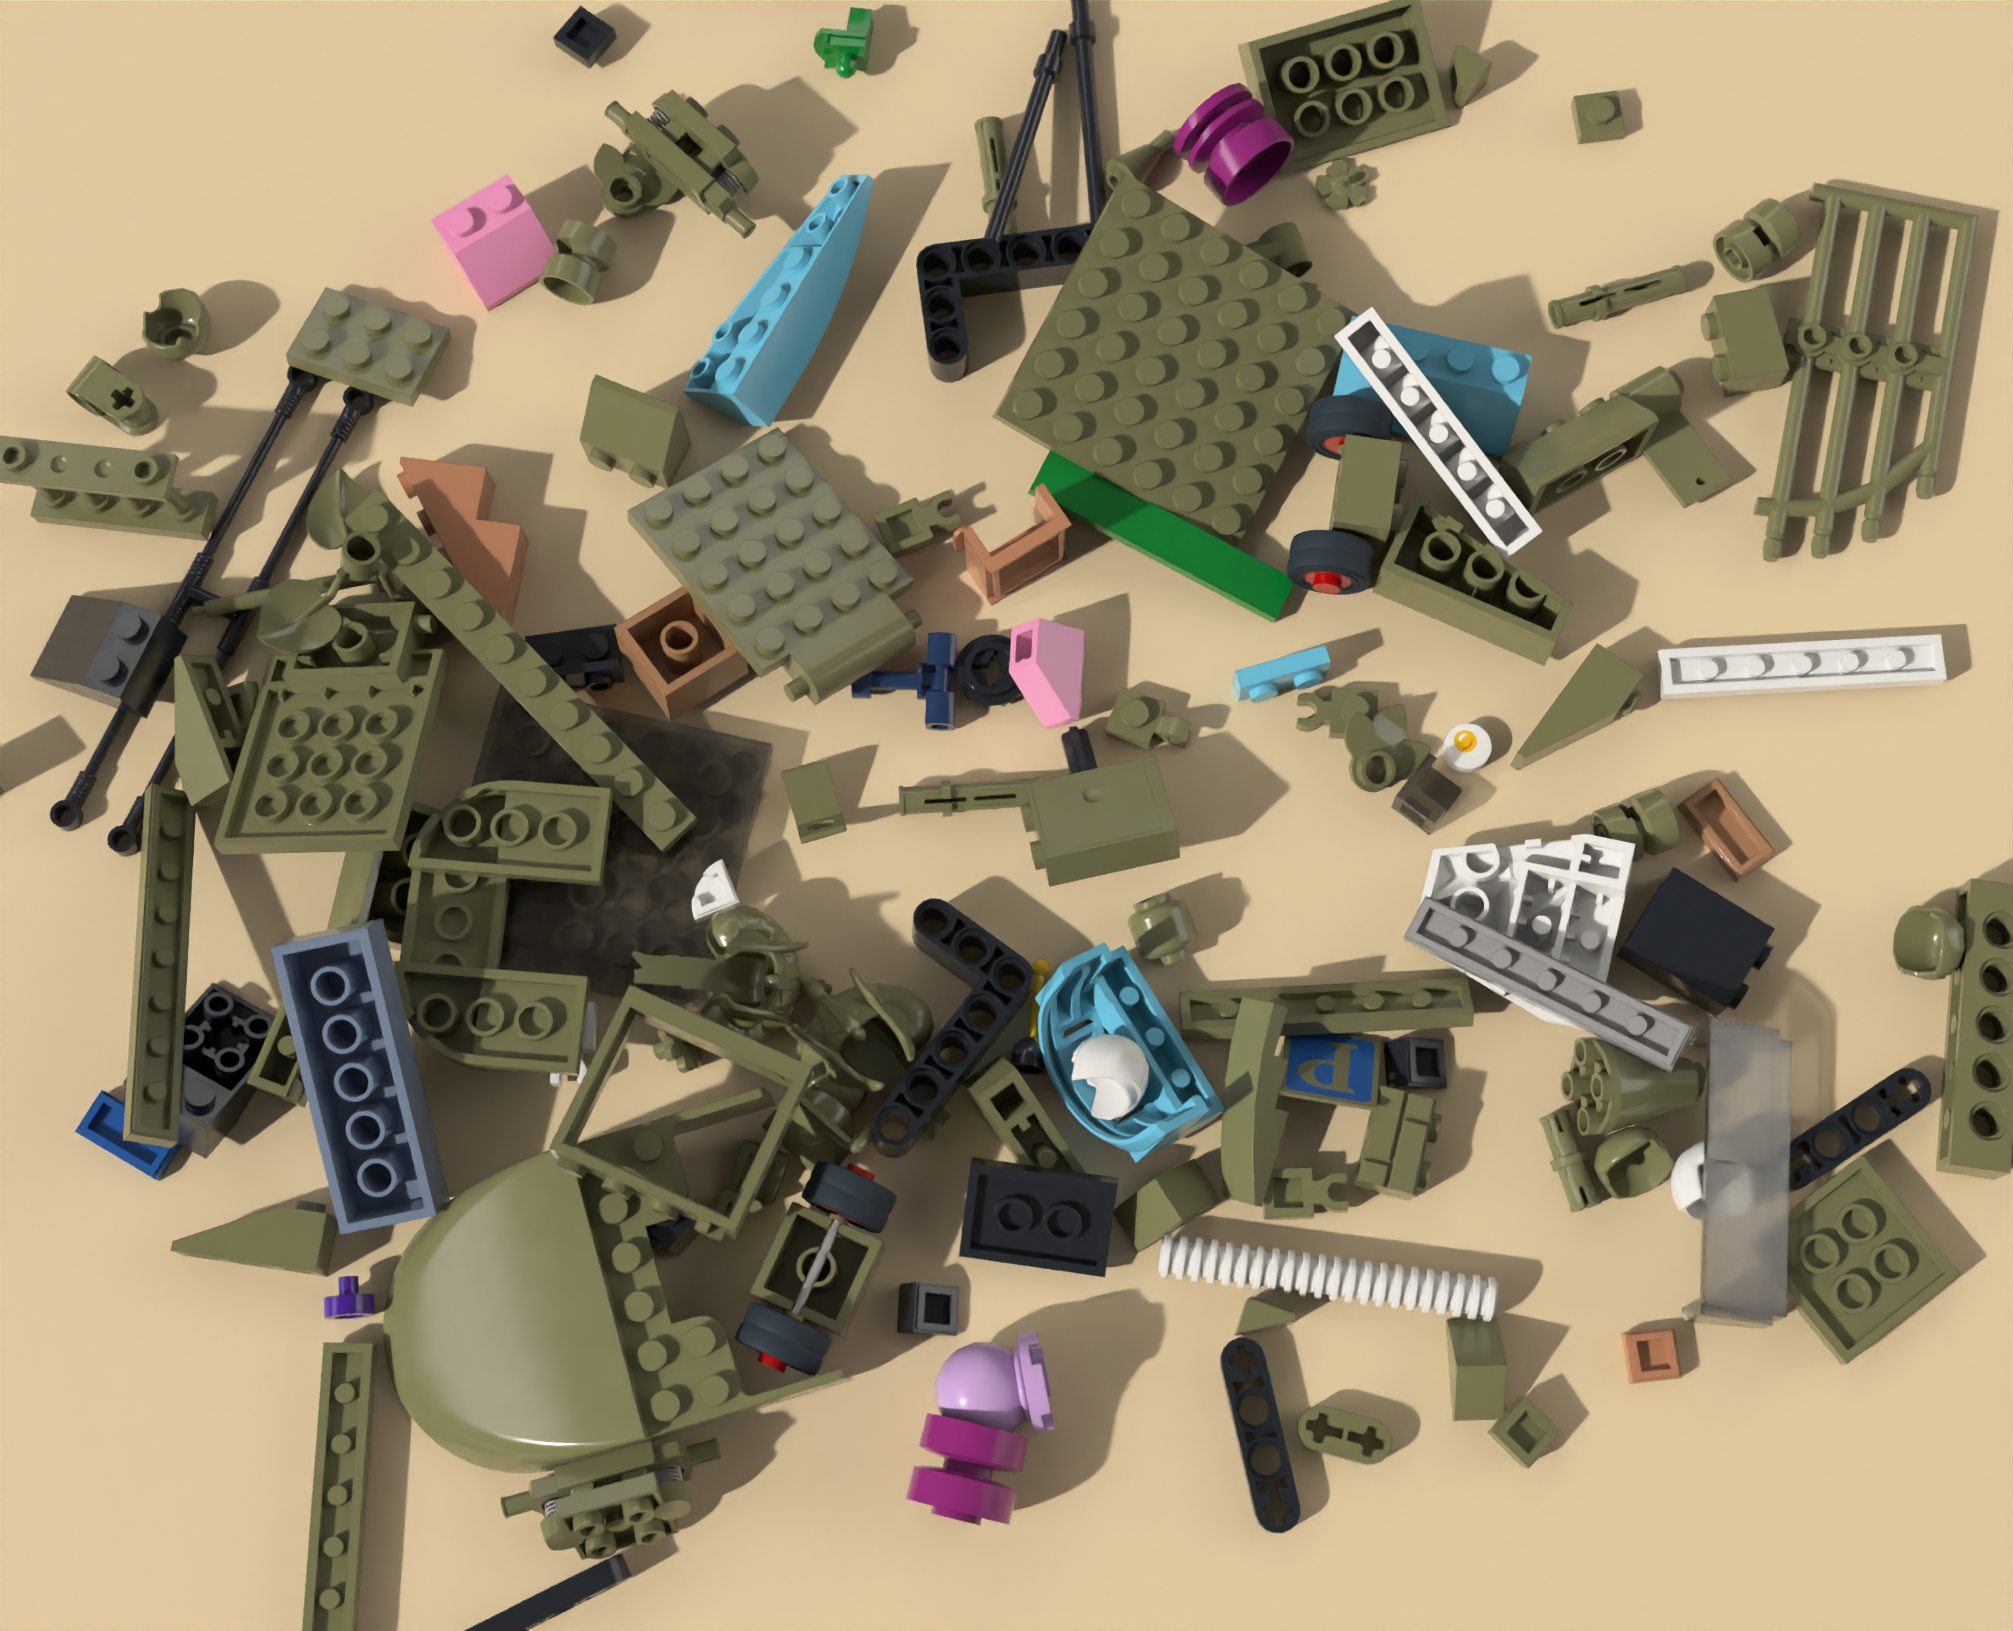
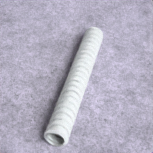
M1168 1233L1165 1234V1238H1162L1158 1267L1161 1278H1167L1168 1274H1175L1176 1280H1182L1183 1276H1190L1191 1282H1198L1199 1278H1205L1207 1284H1213L1214 1280H1220L1222 1286H1228L1229 1282L1237 1283V1288L1242 1289L1245 1284L1252 1285V1290L1257 1291L1260 1289V1286H1265L1268 1292L1274 1293L1275 1289L1279 1288L1283 1289V1294L1289 1295L1291 1290L1298 1291V1296L1305 1297L1306 1293L1309 1292L1313 1293V1297L1316 1299H1320L1322 1294L1329 1295V1300L1336 1301L1337 1296L1344 1297V1302L1351 1303L1354 1298L1359 1299L1361 1305H1367L1369 1300L1375 1301L1376 1307H1382L1384 1303H1390L1391 1309H1398L1399 1305H1405L1407 1311H1413L1415 1307H1421L1422 1313H1429L1430 1309H1436L1437 1315H1444L1446 1311H1451L1453 1317H1460L1461 1313H1465L1468 1319L1474 1320L1477 1315H1480L1487 1322L1492 1320L1497 1309L1498 1283L1495 1277L1490 1276L1486 1281H1482L1480 1276L1475 1274L1471 1276V1279L1465 1278L1464 1273L1460 1272L1455 1277H1452L1449 1271L1442 1270L1440 1275H1437L1430 1268H1427L1425 1273L1419 1272L1418 1267L1411 1266L1408 1271L1403 1270V1266L1400 1264H1396L1393 1269L1388 1268L1385 1262H1380L1379 1266H1372V1261L1365 1260L1363 1264H1357L1355 1258H1350L1348 1262H1341L1340 1256H1334L1333 1260H1326L1325 1254H1319L1317 1258H1311L1310 1252H1303L1302 1256H1295L1294 1250H1288L1287 1254H1280L1279 1248H1273L1272 1252H1265L1264 1246H1257L1256 1250L1249 1249V1244H1242L1241 1248H1236L1233 1242H1227L1226 1246L1218 1245V1240L1213 1239L1210 1244L1203 1243V1238L1198 1237L1195 1242L1188 1241L1187 1236L1181 1235L1180 1240L1172 1239V1234Z

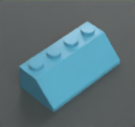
M1352 316L1351 322L1355 320L1357 317ZM1385 323L1484 455L1503 459L1502 454L1509 448L1532 356ZM1344 350L1333 396H1358L1374 400L1386 406ZM1392 413L1393 424L1390 434L1412 439Z

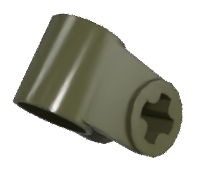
M93 356L65 390L84 409L98 417L101 416L129 435L142 436L147 434L158 422V410L145 397L142 388L97 356Z

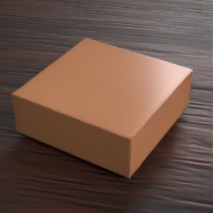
M1674 1327L1621 1334L1629 1384L1682 1378Z

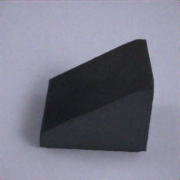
M1403 1037L1385 1043L1387 1087L1397 1090L1447 1088L1444 1040Z
M923 1282L902 1283L899 1287L897 1332L903 1334L957 1336L959 1286Z

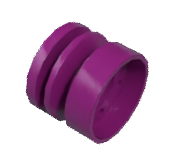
M1241 83L1228 85L1205 100L1187 118L1174 141V151L1182 159L1188 161V166L1192 171L1198 174L1205 172L1204 184L1223 205L1228 207L1240 204L1266 186L1282 169L1294 149V139L1273 117L1263 118L1264 106L1258 100L1253 99L1250 90Z

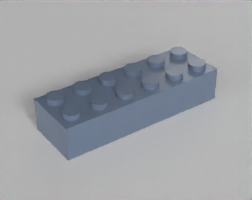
M383 919L291 937L271 947L340 1234L343 1235L436 1216L442 1210L443 1205L450 1201Z

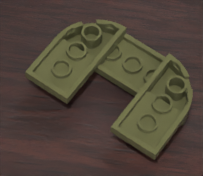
M513 780L493 781L473 786L456 794L458 796L457 799L449 803L438 814L434 812L421 828L410 853L408 867L412 870L400 960L394 963L406 1019L427 1045L440 1055L461 1066L486 1071V1068L579 1076L591 980L586 976L501 970L499 966L511 878L602 886L613 791L611 788Z

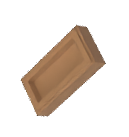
M1718 777L1677 806V809L1734 882H1737L1776 853Z

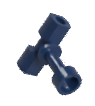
M947 632L928 633L927 663L918 662L917 672L872 671L851 684L852 698L871 699L872 690H917V700H926V729L935 731L954 730L955 694L950 692L951 672H954L956 669V634Z

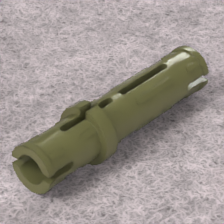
M995 116L983 117L977 120L974 126L977 133L980 166L985 195L981 200L982 208L988 214L989 219L1008 164L1002 120ZM992 152L994 155L996 173L994 172ZM1017 196L1004 235L1017 233L1014 212L1018 205Z
M1675 265L1669 269L1635 277L1602 288L1597 284L1586 287L1584 293L1550 301L1548 303L1550 321L1556 330L1563 326L1588 319L1597 322L1606 319L1607 314L1639 306L1672 295L1683 294L1687 288L1685 274L1679 265Z
M1035 777V779L950 784V779L941 780V785L899 786L900 816L943 812V817L953 816L952 812L1017 808L1022 804L1028 803L1025 784L1040 781V777Z

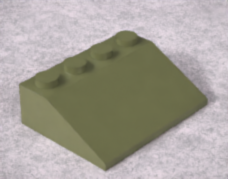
M1390 0L1238 45L1248 89L1252 93L1253 99L1258 100L1264 106L1263 118L1271 116L1276 119L1294 139V149L1288 161L1278 172L1279 175L1288 174L1449 126L1420 0Z

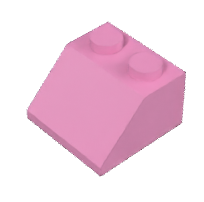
M508 174L431 220L443 246L487 311L492 310L538 282L547 258L550 254L556 253L532 208Z

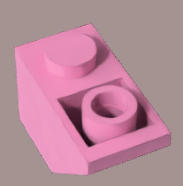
M1036 618L1012 628L1009 674L1043 727L1054 729L1079 720L1082 707V666L1085 661V651L1083 649L1084 630Z

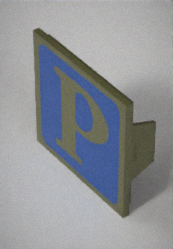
M1344 1033L1285 1036L1282 1058L1288 1060L1279 1095L1376 1111L1382 1040Z

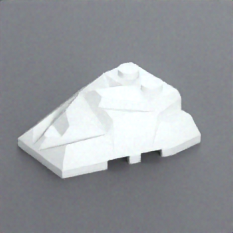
M1590 834L1571 835V839L1541 842L1540 838L1525 840V844L1496 847L1495 843L1433 849L1420 905L1426 895L1606 983L1625 904L1635 844ZM1440 959L1545 1022L1583 1030Z

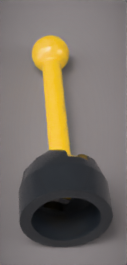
M1037 959L1032 964L1035 983L1028 1036L1014 1045L1010 1061L1019 1073L1030 1075L1048 1073L1038 1038L1040 1006L1035 997L1044 987L1045 977L1050 973L1051 967L1047 960Z

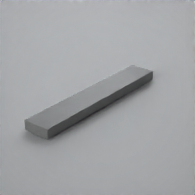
M1426 895L1403 937L1405 942L1670 1073L1694 1029L1693 1025Z

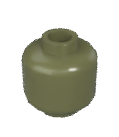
M1167 891L1133 905L1135 913L1129 917L1128 926L1142 958L1145 960L1159 958L1162 966H1166L1189 956L1186 947L1196 941L1198 934L1184 899L1180 897L1171 898Z

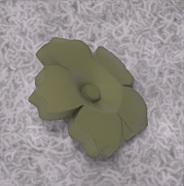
M1334 159L1331 166L1327 167L1326 175L1317 176L1315 188L1319 191L1322 198H1328L1326 204L1328 208L1334 211L1346 210L1348 204L1360 207L1367 201V188L1364 185L1369 181V175L1366 172V168H1358L1354 165L1348 171L1344 159Z

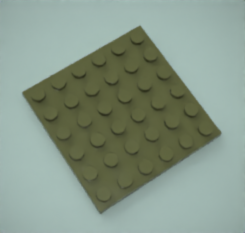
M1125 173L1120 178L992 417L1049 451L1056 452L1143 501L1147 500L1237 548L1342 349L1334 335L1351 322L1352 316L1358 317L1359 315Z

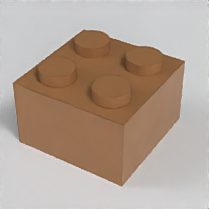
M683 586L614 627L621 655L670 721L749 673L747 661Z

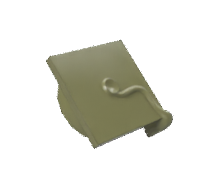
M806 1089L781 1145L812 1172L818 1160L828 1161L840 1166L850 1153L854 1155L861 1154L874 1138L872 1127L866 1125L859 1136L853 1139L856 1132L855 1124L848 1110L829 1094L815 1089ZM781 1102L761 1126L765 1131L768 1132Z

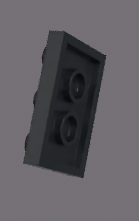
M972 1157L959 1256L1105 1277L1118 1178Z

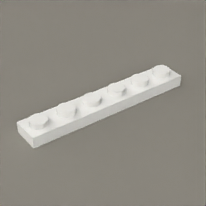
M1941 634L1659 649L1656 654L1661 700L1941 685L1947 680Z

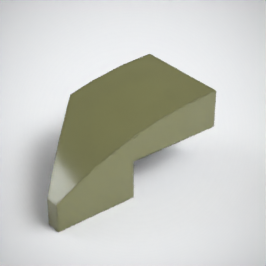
M749 1139L743 1141L728 1186L723 1188L716 1211L728 1216L760 1149V1143ZM777 1151L748 1215L775 1202L792 1155Z

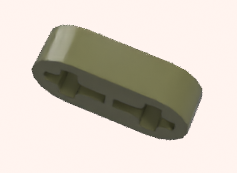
M1317 1405L1307 1409L1297 1422V1435L1300 1442L1314 1452L1362 1465H1373L1383 1461L1389 1455L1392 1448V1437L1389 1429L1382 1422L1373 1418L1328 1406ZM1319 1414L1326 1416L1327 1426L1342 1430L1340 1438L1324 1436L1321 1443L1314 1442L1313 1432L1306 1429L1307 1421H1316ZM1368 1428H1372L1375 1430V1438L1382 1441L1381 1449L1372 1450L1369 1456H1365L1362 1454V1445L1347 1441L1348 1432L1363 1435Z

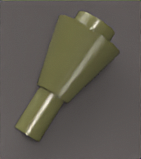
M1164 130L1149 144L1142 145L1107 161L1105 166L1106 180L1111 189L1115 190L1120 178L1125 173L1145 184L1159 162V158L1174 146V134L1169 130Z

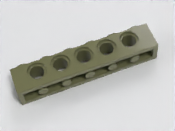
M1971 878L1956 890L1955 918L1964 929L1965 951L1960 964L1950 975L1936 1171L1995 1180L2010 1174L2011 1168L2013 1169V884ZM1987 925L1993 926L2000 931L2003 938L2002 945H1997L1989 940L1986 934ZM1983 972H1989L1997 978L2000 986L1999 992H1993L1985 986L1982 978ZM1980 1018L1986 1019L1994 1025L1996 1029L1995 1040L1988 1039L1982 1034L1979 1028ZM1977 1065L1983 1066L1990 1071L1993 1077L1991 1088L1983 1086L1976 1077ZM1974 1113H1978L1987 1119L1990 1126L1988 1136H1983L1975 1130L1972 1123Z

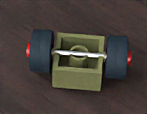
M1335 395L1321 398L1312 405L1307 430V444L1314 452L1327 458L1339 460L1329 530L1304 531L1296 534L1291 541L1287 577L1292 583L1301 588L1333 595H1349L1365 591L1371 581L1373 561L1380 562L1384 547H1391L1395 539V533L1398 532L1402 512V504L1399 501L1401 490L1405 486L1408 460L1400 459L1402 442L1390 441L1393 416L1391 411L1379 402L1358 396Z
M818 1160L811 1172L810 1179L804 1187L802 1198L809 1204L830 1214V1216L827 1217L792 1201L750 1291L754 1297L784 1310L785 1313L783 1314L763 1304L752 1302L735 1336L739 1343L760 1353L757 1359L758 1362L782 1373H785L787 1366L807 1375L815 1376L821 1367L823 1357L826 1355L832 1339L827 1334L803 1323V1321H808L842 1338L846 1337L886 1249L882 1241L853 1229L848 1224L850 1223L873 1233H881L897 1200V1196L892 1191L873 1181L875 1175L850 1163H848L847 1168L828 1161Z

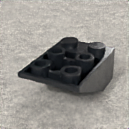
M212 983L185 1013L179 1134L177 1142L205 1159L208 1158L236 1125L257 1089L247 1084V1081L275 1019V1016L215 983ZM127 1078L123 1081V1085H124V1103H125V1100H126V1084H127Z

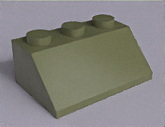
M1620 393L1607 401H1604L1602 397L1597 398L1583 407L1579 412L1580 416L1566 423L1564 419H1560L1541 432L1539 439L1528 445L1525 441H1520L1508 448L1502 454L1503 459L1497 472L1529 514L1533 516L1641 456L1659 422L1655 413Z
M413 800L400 851H358L345 853L327 930L383 919L389 948L401 951L412 870L408 867L410 853L425 822L434 812L438 814L441 810Z

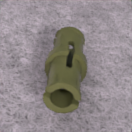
M1569 1109L1559 1111L1555 1115L1560 1132L1553 1113L1540 1118L1539 1122L1542 1124L1554 1158L1550 1164L1553 1172H1559L1570 1204L1571 1213L1585 1208L1579 1189L1582 1192L1587 1209L1601 1204L1586 1164L1590 1160L1587 1150H1581L1570 1118Z

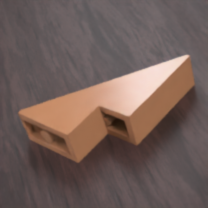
M401 456L400 464L404 471L397 474V477L409 499L415 496L419 498L424 509L416 512L427 535L430 537L437 533L443 547L437 550L512 627L529 540L521 525L488 521L495 483L487 468Z

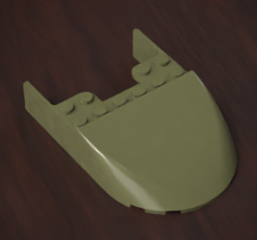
M764 1087L576 1143L575 1146L689 1198L688 1186L674 1136L775 1106L773 1095ZM550 1150L527 1158L481 1180L443 1205L442 1210L436 1216L430 1217L414 1235L395 1268L384 1309L383 1337L387 1366L393 1385L410 1416L431 1439L453 1455L471 1464L507 1473L553 1471V1467L584 1460L642 1442L659 1440L852 1381L850 1370L838 1369L756 1395L749 1396L745 1394L740 1383L728 1334L719 1321L708 1316H697L672 1324L647 1230L648 1226L671 1219L648 1208L650 1200L633 1192L630 1199H625L607 1191L602 1187L604 1179L589 1172H586L583 1178H579L561 1170L556 1166L559 1159L553 1157Z

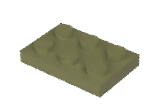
M325 287L287 351L286 358L289 366L413 407L450 342L451 336L448 327Z

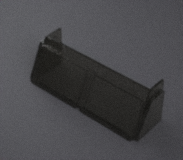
M1708 1016L1693 1029L1692 1040L1689 1041V1046L1707 1048L1700 1301L1683 1307L1682 1313H1684V1322L1764 1329L1773 1326V1321L1787 1317L1792 1041L1780 1039L1779 1030L1775 1028Z

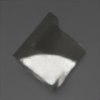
M1431 753L1426 756L1397 793L1391 808L1428 835L1462 792L1458 785L1433 768L1437 758Z

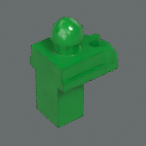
M850 7L846 30L821 28L815 34L813 44L815 52L822 60H825L824 67L826 69L836 68L837 74L841 78H851L857 70L866 71L873 31L872 9Z

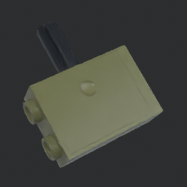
M1072 726L1069 727L1068 732L1063 733L1061 736L1070 774L1025 784L1028 803L1020 805L1026 833L1035 831L1037 841L1029 842L1035 870L1045 869L1049 887L1180 858L1178 829L1156 755L1098 768L1087 730Z

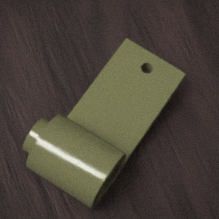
M1657 366L1611 391L1609 399L1620 393L1654 412L1659 419L1642 454L1684 509L1731 483L1732 478L1680 411L1681 395L1684 393V386L1676 372L1673 370L1667 371L1662 366Z

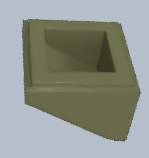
M1251 1296L1244 1303L1234 1336L1290 1325L1295 1317L1294 1311Z

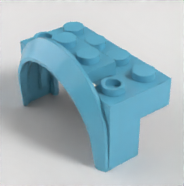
M1103 942L1061 963L1052 978L1035 997L1040 1006L1038 1017L1040 1048L1046 1069L1059 1096L1070 1112L1085 1128L1108 1143L1128 1151L1135 1163L1211 1123L1226 1110L1124 945L1110 951L1106 943ZM1087 1019L1094 1021L1064 1037L1065 1030ZM1103 1027L1109 1034L1125 1036L1138 1044L1144 1052L1149 1066L1148 1085L1138 1105L1124 1116L1111 1120L1091 1116L1096 1087L1089 1085L1086 1079L1072 1080L1074 1063L1071 1062L1072 1054L1082 1042L1105 1034ZM1144 1106V1109L1121 1122L1118 1121Z

